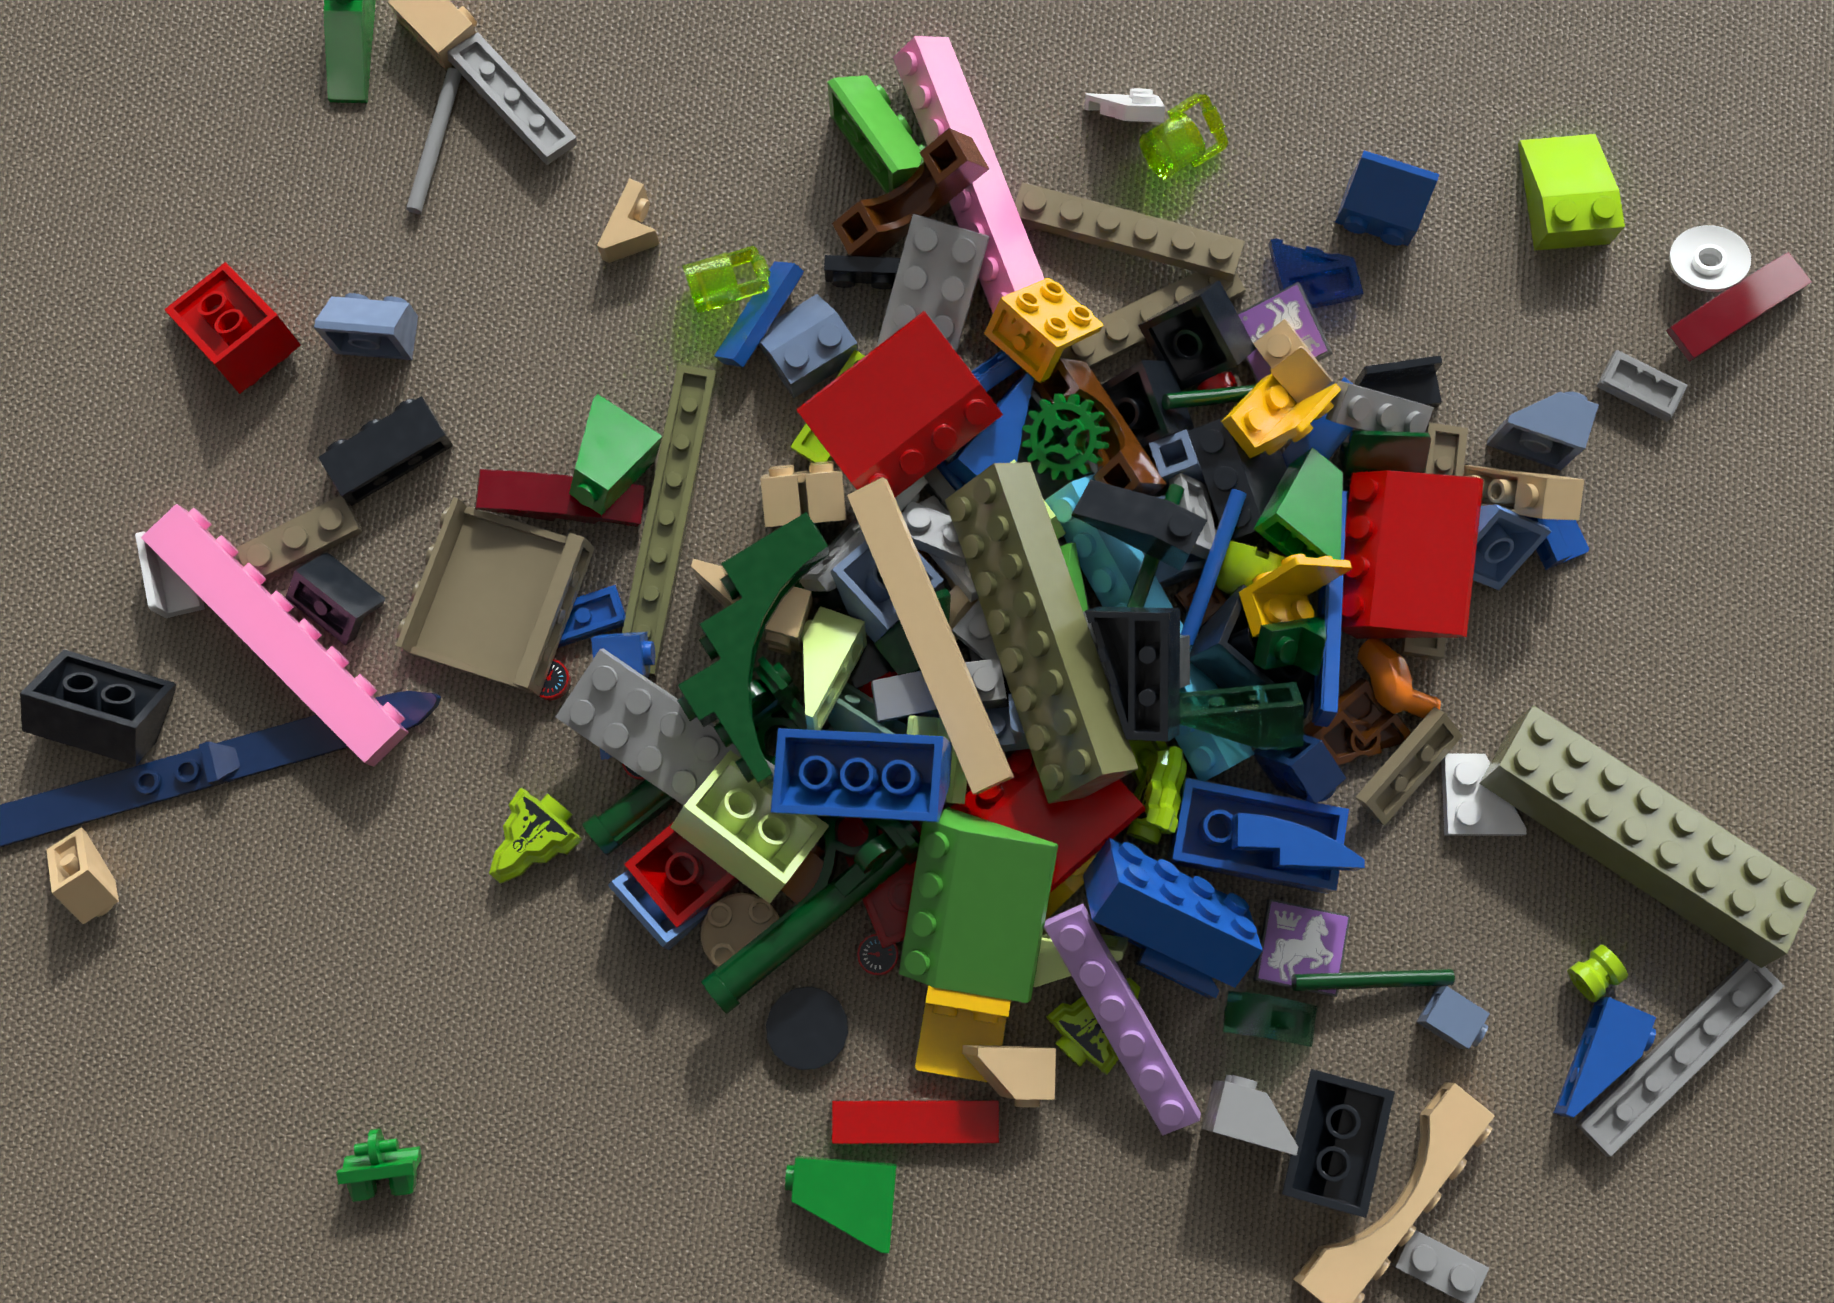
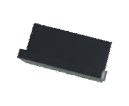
M1439 355L1366 366L1355 380V385L1431 407H1439L1442 399L1436 372L1443 364L1442 358Z
M324 553L296 569L285 596L289 602L345 646L356 639L364 617L383 606L385 601L383 595L329 553Z

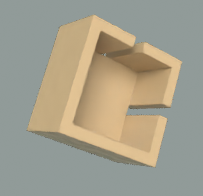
M834 461L810 463L809 471L800 472L794 471V465L772 466L769 468V474H765L760 478L765 527L784 526L807 512L813 523L846 520L843 471L840 468H834Z

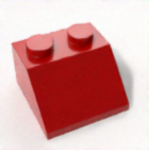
M672 822L624 865L675 927L678 928L715 903L735 886L739 880L670 828L673 824Z

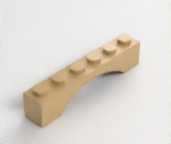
M1444 1082L1420 1114V1140L1417 1159L1409 1181L1397 1201L1378 1221L1361 1233L1340 1242L1318 1246L1293 1280L1320 1303H1362L1365 1294L1361 1291L1371 1278L1376 1281L1384 1274L1391 1262L1387 1257L1397 1245L1400 1247L1404 1246L1410 1240L1416 1230L1413 1223L1422 1211L1428 1213L1435 1207L1442 1195L1438 1190L1448 1178L1450 1180L1455 1179L1461 1173L1467 1163V1160L1463 1157L1473 1145L1478 1147L1486 1140L1492 1130L1489 1123L1495 1115L1456 1083Z

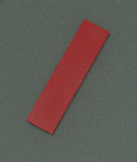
M999 1100L832 1101V1144L999 1143Z

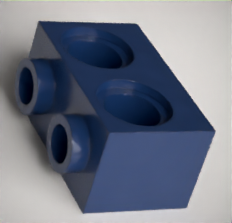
M1285 728L1275 732L1253 751L1255 753L1254 757L1276 790L1313 804L1330 798L1335 793L1336 787L1346 779L1322 740Z

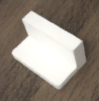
M146 532L135 533L149 609L164 618L205 609L204 601L141 538Z

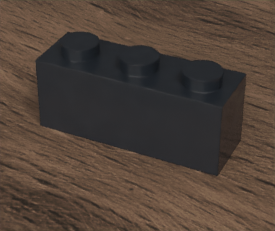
M422 396L417 399L403 401L395 408V412L382 420L374 419L362 426L361 432L348 440L340 439L333 442L327 447L326 452L318 457L340 495L351 506L454 446Z

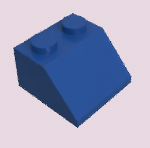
M1364 150L1348 181L1335 223L1343 225L1346 230L1353 233H1369L1378 236L1383 242L1390 245L1398 246L1403 244L1408 246L1419 228L1439 174Z

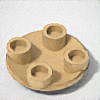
M748 893L728 895L714 903L703 920L701 942L708 959L718 968L780 917L773 906L759 896Z

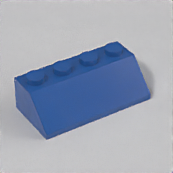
M778 728L771 813L939 822L950 786L952 743L944 736Z

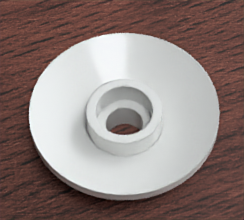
M1703 225L1688 229L1676 238L1670 250L1669 260L1674 274L1686 285L1701 291L1719 292L1729 289L1746 277L1751 265V253L1745 241L1736 233L1719 226Z

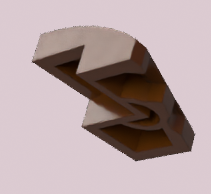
M1359 678L1338 697V713L1328 727L1315 726L1311 720L1300 729L1304 735L1322 740L1337 765L1351 762L1360 755L1373 756L1382 753L1381 749L1402 744L1411 734L1397 714L1391 713L1378 703L1372 686L1363 678Z

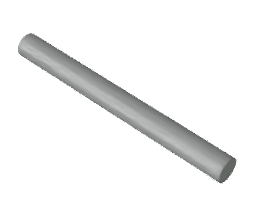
M454 68L447 69L406 207L408 211L415 214H421L462 77L461 73Z

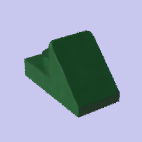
M1312 617L1261 625L1253 664L1264 670L1295 665L1314 676L1319 675L1326 642L1325 620L1321 617Z

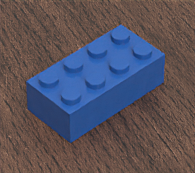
M1189 778L1183 781L1179 792L1181 804L1177 814L1178 824L1175 833L1171 834L1168 862L1173 865L1324 894L1337 891L1339 871L1273 868V852L1231 850L1232 816L1237 813H1247L1292 821L1319 831L1344 845L1349 809L1320 803L1313 804L1304 800Z
M1108 838L1083 874L1092 921L1234 988L1263 951L1249 905L1243 898L1234 893L1227 895L1214 889L1207 880L1199 876L1192 878L1181 873L1172 863L1164 859L1157 861L1148 857L1138 847L1129 842L1122 844Z

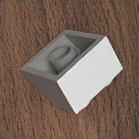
M1227 1074L1225 1081L1213 1080L1201 1129L1297 1155L1298 1146L1268 1094L1256 1090L1257 1081Z

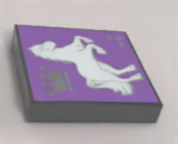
M1299 282L1237 313L1253 343L1282 320L1286 319L1317 361L1333 354ZM1257 348L1246 357L1257 384L1262 378L1271 374V367Z
M1268 899L1260 940L1263 951L1257 958L1254 980L1292 988L1291 978L1293 974L1341 973L1351 915ZM1338 989L1309 990L1308 992L1337 997Z

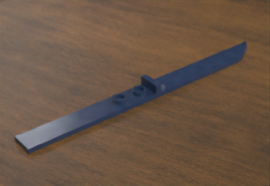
M403 691L390 693L375 699L382 706L389 702L405 718L401 725L406 730H409L421 724L438 707L441 696L435 693ZM317 715L219 743L205 742L199 744V748L1 804L0 848L349 747Z

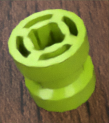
M1599 945L1592 950L1589 960L1577 962L1567 970L1569 978L1575 987L1591 1002H1597L1601 999L1609 985H1619L1628 978L1627 970L1622 962L1604 945Z

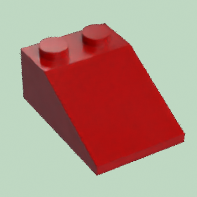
M226 262L164 309L239 394L249 386L254 385L264 374L281 361L287 359L293 351L301 346L280 317Z

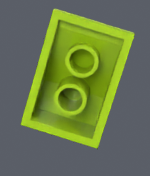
M1596 134L1520 140L1518 147L1534 251L1611 244L1623 230L1625 223L1619 188Z

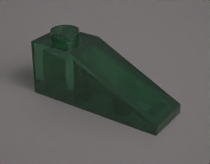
M1296 682L1180 693V724L1260 750H1285L1289 747L1303 746L1304 704Z

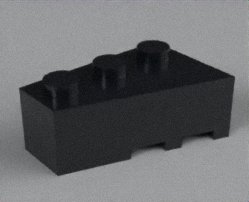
M1095 607L1086 610L1085 614L1088 623L1092 625L1099 646L1097 651L1100 660L1104 662L1109 677L1111 695L1126 740L1169 741L1179 735L1180 608Z

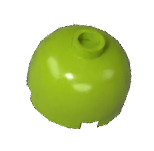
M1230 541L1215 584L1219 590L1231 596L1238 587L1242 585L1248 587L1251 585L1253 578L1257 575L1272 572L1280 567L1281 561L1285 557L1272 552L1268 555L1257 551V547Z

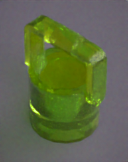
M1195 93L1171 108L1167 112L1168 119L1139 138L1144 158L1151 169L1162 179L1169 178L1189 164L1192 167H1197L1228 146V138L1223 129L1225 125L1216 106L1212 105L1210 98L1206 94ZM1197 103L1200 104L1202 115L1210 133H1213L1217 142L1208 149L1205 148L1203 137L1195 123L1189 116L1183 113Z
M754 246L730 253H721L682 266L698 314L741 301L743 298L763 293L770 288L768 278L771 275V271L765 257L759 255L757 248ZM751 262L757 279L738 284L733 267Z

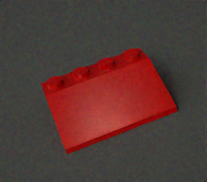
M925 311L796 409L856 490L883 477L887 479L894 497L905 491L1003 415Z
M1388 470L1352 473L1344 560L1350 561L1352 569L1343 575L1341 631L1357 639L1467 637L1483 479L1479 477Z
M1030 749L1016 750L1007 758L1014 778L977 795L973 794L970 790L965 795V804L955 803L950 807L1058 844L1050 893L1095 855L1108 838L1113 839L1146 810L1144 805L1120 779L1085 798L1048 804Z

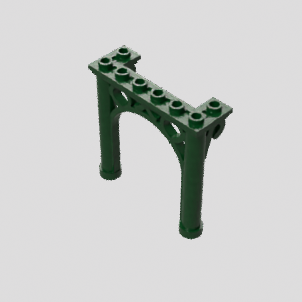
M762 656L757 660L759 666L754 669L759 679L753 680L751 685L753 722L760 749L765 759L775 765V756H771L768 753L767 740L769 735L778 728L807 730L805 707L795 698L800 691L793 683V679L779 662L772 666ZM784 711L789 719L777 716ZM645 779L601 815L597 816L594 814L582 826L603 853L608 856L677 800ZM820 816V819L828 824L829 827L824 832L825 858L822 871L812 890L797 905L701 981L710 996L726 1014L740 1004L739 999L904 865L908 863L910 866L917 861L920 834L910 821L860 818L864 825L868 827L869 834L867 840L862 845L851 847L838 841L839 824L847 817ZM838 854L854 858L855 863L833 880Z

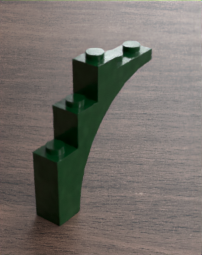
M807 512L721 563L726 575L720 579L723 587L732 600L738 597L740 600L700 623L705 636L698 639L711 661L717 657L720 660L678 685L684 696L677 701L689 721L698 718L704 728L718 719L720 723L713 726L719 738L726 748L734 744L742 757L735 761L737 767L747 783L755 779L760 788L773 782L774 776L760 749L753 722L751 685L755 657L766 626L782 599L805 574L830 557L828 545Z

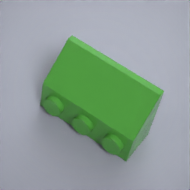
M868 75L837 77L829 80L827 84L830 116L885 194L898 188L918 169L921 163L919 152L925 146L923 144L917 146L910 136L912 130L906 119L901 114L895 115L889 106L891 101L881 85L875 86Z

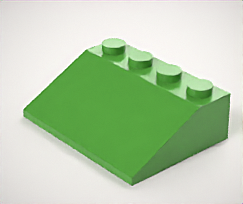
M949 807L942 810L939 822H923L899 974L934 988L1024 1003L1031 1001L1058 844Z

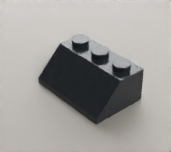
M1224 418L1189 430L1188 433L1219 522L1231 489H1237L1247 494L1231 541L1247 544L1263 538L1254 530V527L1286 472L1287 467L1280 449L1271 455L1264 451L1249 458L1221 422Z
M1242 585L1236 589L1200 629L1190 652V662L1270 730L1276 732L1307 718L1313 703L1314 675L1295 665L1264 670L1253 664L1258 637H1252L1239 592L1246 588L1245 585Z
M64 649L20 693L22 731L136 766L157 742L176 690V683Z
M1310 1069L1294 1138L1298 1151L1297 1155H1290L1282 1195L1367 1218L1395 1091Z

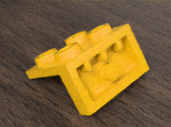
M1045 278L1001 297L984 335L1035 380L1041 383L1050 378L1065 348L1099 333L1103 323L1087 307L1071 297L1062 285L1050 278Z
M1271 373L1262 378L1221 422L1249 458L1264 451L1271 455L1283 447L1289 439L1295 443L1309 434L1313 429L1310 423L1321 418L1333 408L1334 404L1331 400L1341 389L1335 383L1296 403Z
M1294 554L1284 558L1281 561V566L1272 572H1265L1254 577L1253 583L1239 592L1252 637H1259L1261 625L1314 617V610L1309 602L1308 595L1351 570L1350 561L1333 559L1332 556L1309 558L1305 557L1304 554Z
M928 986L915 1063L916 1070L987 1082L962 1054L963 1045L1002 1046L1011 1000Z

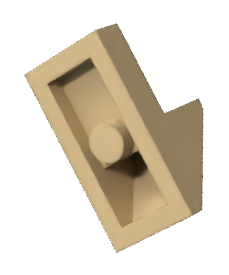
M629 178L597 244L602 260L610 263L659 245L660 242L656 230L639 223L644 221L650 207V201L648 200L644 184Z
M1286 319L1282 320L1253 343L1271 367L1270 372L1297 403L1334 383Z

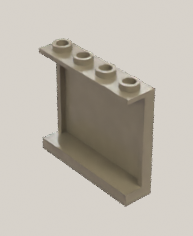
M453 497L450 506L441 515V530L435 544H432L427 551L425 571L421 581H418L412 590V604L407 617L402 619L398 626V640L395 646L410 655L540 696L595 547L583 536L569 533L567 537L482 510H476L466 506L460 499Z

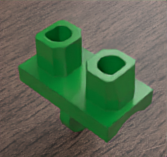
M380 1128L371 1129L368 1133L367 1142L355 1144V1155L345 1156L343 1168L336 1172L338 1185L347 1184L353 1202L369 1200L375 1197L377 1193V1179H389L391 1195L411 1194L416 1187L417 1168L422 1159L420 1146L399 1149L397 1138L384 1140Z

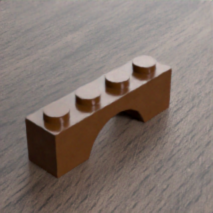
M951 128L947 129L919 152L921 163L916 172L905 183L882 196L860 200L836 219L832 225L850 256L880 257L908 234L913 214L929 218L990 170L973 138Z
M1059 358L1050 378L1041 383L1038 381L1034 383L1042 398L1049 400L1052 404H1054V394H1063L1066 398V403L1070 394L1080 395L1079 405L1085 400H1091L1094 402V405L1090 412L1104 413L1105 416L1098 423L1099 426L1109 427L1110 432L1101 435V441L1108 443L1109 448L1099 449L1097 452L1103 459V462L1098 464V471L1093 476L1096 481L1150 496L1156 495L1166 485L1164 479L1159 475L1158 470L1086 362ZM1071 410L1061 411L1069 421L1081 417ZM1088 434L1086 438L1088 444L1090 440V434Z

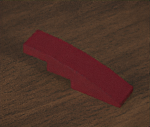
M1787 252L1668 328L1666 332L1690 362L1733 336L1746 325L1768 313L1781 302L1800 292L1812 281L1792 255Z
M480 469L475 509L554 521L556 518L591 524L602 521L638 527L642 519L645 486L632 484L600 515L590 507L582 505L575 497L569 494L573 476Z

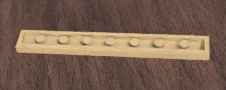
M882 477L848 494L850 504L972 793L977 795L1014 778L887 479Z

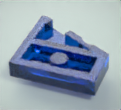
M1270 239L1268 247L1280 291L1299 282L1312 309L1358 300L1363 296L1364 293L1354 257L1338 253L1327 254L1321 249L1310 246L1302 249L1282 244L1283 240Z

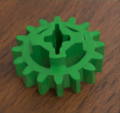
M1058 393L1054 394V404L1047 399H1042L1039 401L1042 409L1041 412L1029 411L1028 414L1034 422L1033 425H1024L1022 427V430L1030 433V439L1023 441L1022 447H1032L1033 452L1028 456L1027 460L1028 462H1041L1037 471L1040 474H1046L1052 469V479L1061 480L1065 471L1068 480H1077V470L1083 475H1089L1092 473L1089 465L1090 462L1096 464L1103 462V459L1097 452L1099 449L1109 448L1108 443L1101 441V435L1110 432L1109 427L1099 426L1098 422L1105 416L1103 412H1090L1094 405L1093 401L1085 400L1079 405L1080 395L1070 394L1066 403L1064 395ZM1071 410L1081 417L1069 421L1061 411ZM1046 426L1044 440H1042L1043 428ZM1062 430H1073L1067 438L1069 444H1058L1060 439L1064 437ZM1090 434L1089 445H1088L1087 450H1086V448H1085L1086 438H1087V435ZM1061 453L1066 460L1070 461V464L1058 463L1051 456Z

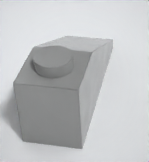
M999 658L965 662L985 709L996 708L1007 699ZM921 671L871 681L877 722L908 719L910 715L925 717L939 715Z

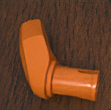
M1372 638L1363 643L1359 649L1357 659L1370 675L1374 695L1379 704L1393 714L1404 710L1423 719L1434 707L1440 710V699L1413 689L1412 677L1404 657L1380 639Z

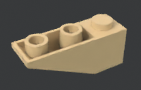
M1464 465L1463 476L1479 477L1484 480L1481 506L1497 504L1518 515L1539 519L1579 520L1584 479Z

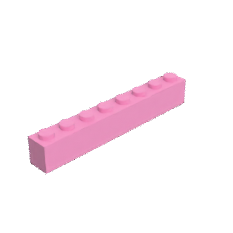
M914 36L893 59L927 146L947 129L951 128L973 138L990 170L950 200L949 203L960 228L990 236L979 273V280L992 313H994L1001 297L1041 281L1044 277L949 37Z
M178 504L173 506L141 538L364 763L374 767L409 733L401 725L405 720L403 715L389 702L382 706L373 697L377 692L375 687L361 674L354 678L345 669L349 664L348 660L333 646L326 650L317 641L321 633L305 618L298 622L289 613L294 608L293 605L277 590L271 595L261 585L266 581V578L250 563L243 567L234 558L239 551L222 535L215 539L207 531L212 524L198 510L193 508L188 512Z

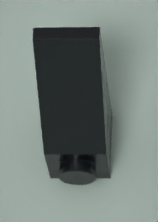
M1091 479L1071 515L1180 571L1207 522V519L1171 501Z

